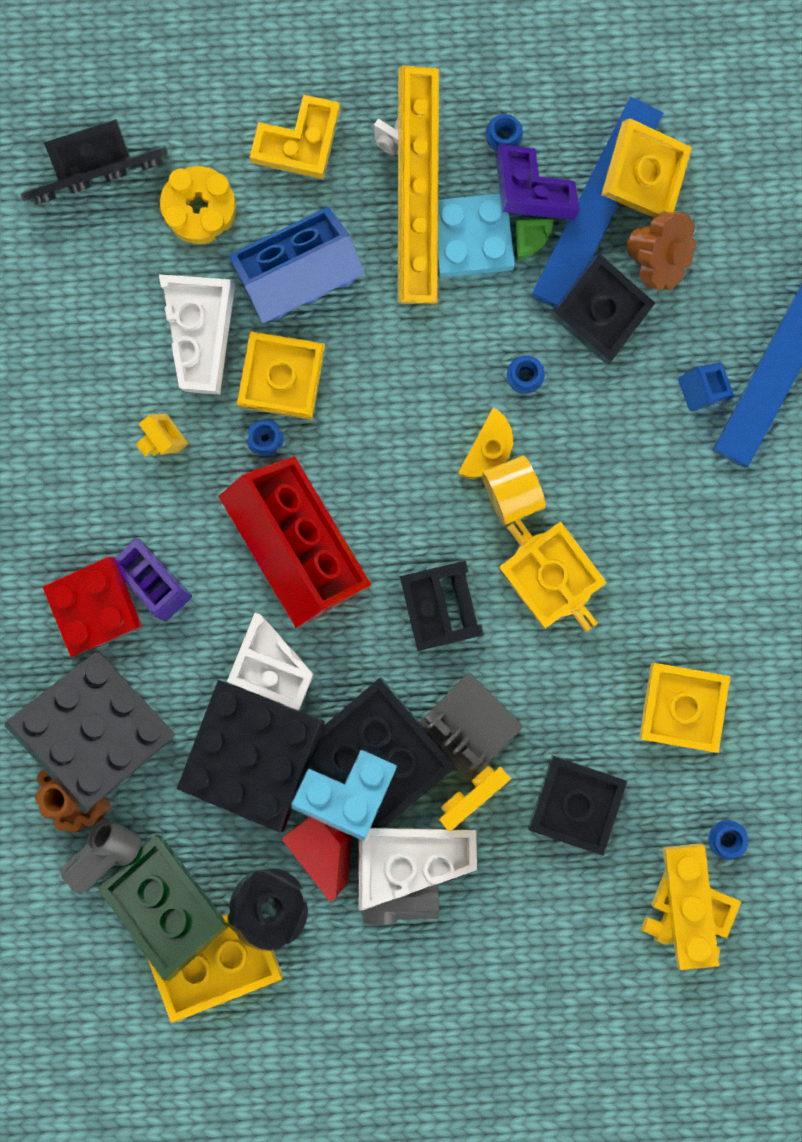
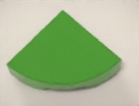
M553 218L519 219L515 221L517 260L530 258L543 249L553 228Z

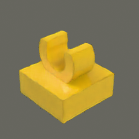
M149 414L139 423L146 436L141 438L136 443V446L144 457H147L150 453L153 456L159 453L161 455L179 453L189 444L167 414Z

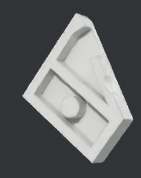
M254 613L227 682L300 710L314 673L262 615Z

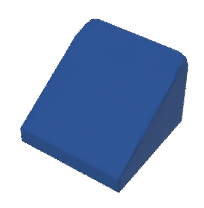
M722 362L694 368L678 378L690 411H696L734 398Z

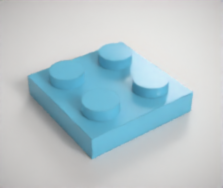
M500 194L438 200L439 278L514 270L509 213L502 212Z

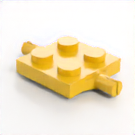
M521 519L508 526L507 529L520 544V547L515 555L498 567V569L543 629L549 627L559 618L571 614L584 629V632L597 625L598 621L595 620L584 604L587 603L595 591L607 582L560 521L547 532L535 535L534 537L521 522Z

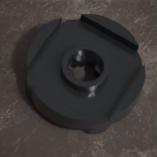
M273 868L248 873L237 884L230 899L227 917L230 929L235 931L238 938L244 944L257 950L270 951L292 943L303 931L308 916L307 902L303 901V895L300 889H303L301 884L293 875L281 869ZM271 898L273 900L272 908L276 910V915L268 916L265 919L262 915L261 906L262 903L268 902Z

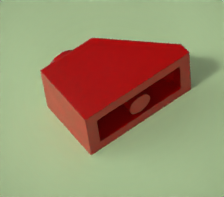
M308 816L290 830L282 840L331 902L349 882L352 835Z

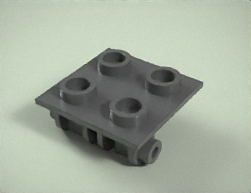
M470 672L420 721L428 733L456 764V768L469 781L477 773L480 774L490 764L489 761L524 727Z

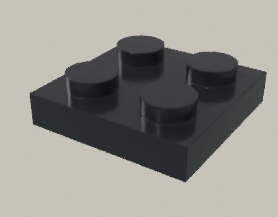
M599 253L589 262L550 313V316L604 363L612 362L649 313L655 302Z
M552 755L528 830L604 856L628 781Z

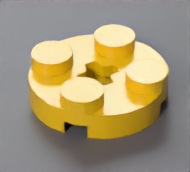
M192 166L186 169L174 170L170 174L169 181L165 184L160 197L161 213L168 227L176 236L188 243L206 244L216 240V236L222 234L224 230L228 231L236 217V198L227 178L208 167ZM197 197H202L203 201L208 203V207L201 208L200 213H194L192 206L189 205Z

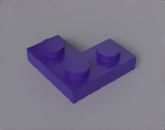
M499 144L496 152V163L502 212L575 220L580 210L575 181L539 177L535 148Z

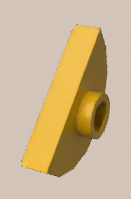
M492 408L458 472L459 476L469 479L481 478L482 472L508 461L514 444L512 428L506 417L496 408Z

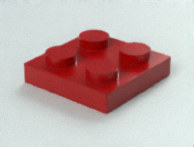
M114 556L105 557L42 586L70 657L79 656L143 627Z

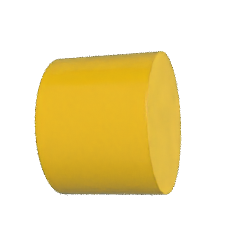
M524 455L482 472L488 496L504 526L546 508L545 498L537 476Z

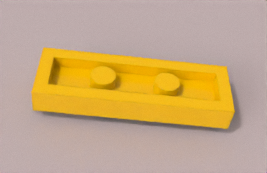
M700 843L662 847L676 965L679 970L720 966L705 845Z

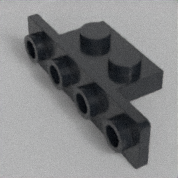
M118 120L105 122L44 142L58 180L25 190L20 195L23 201L33 199L35 205L55 199L54 191L66 187L69 188L70 193H75L92 187L90 180L103 175L106 182L127 176L126 168L140 164L142 170L163 164L161 157L167 155L168 150L165 145L130 156Z

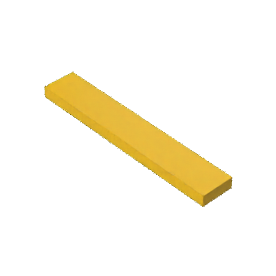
M402 65L398 69V303L436 304L438 300L439 68Z

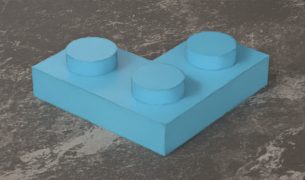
M361 750L345 785L308 769L291 808L365 841L397 765Z

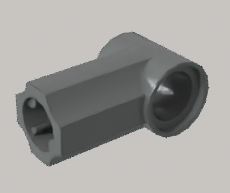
M101 819L91 829L87 845L60 869L62 880L69 885L72 891L83 894L115 864L125 866L131 863L140 850L141 838L135 832L111 819Z
M438 884L362 910V922L372 925H386L396 923L397 919H438Z

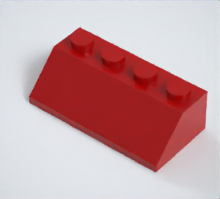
M295 456L241 475L218 496L295 628L316 619L371 586L363 569Z

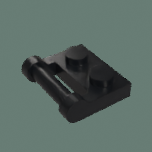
M466 561L399 576L417 651L484 635L482 624L478 625L465 574L469 572ZM451 577L463 629L452 631L440 579Z

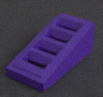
M138 537L115 558L124 581L156 618L163 621L169 620L192 598L191 593ZM142 554L145 559L130 572L127 568ZM152 566L154 570L139 582L138 579ZM160 579H163L164 582L150 594L148 591Z

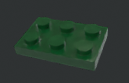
M155 835L139 850L131 863L121 866L98 887L163 981H170L229 927L228 923L165 839L159 835Z

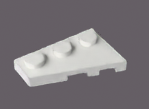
M159 274L161 288L164 289L167 305L165 306L167 321L170 322L173 338L171 345L179 388L184 392L220 395L235 284L229 279Z
M370 828L365 841L359 839V911L477 870L476 830H451L449 832L442 829Z

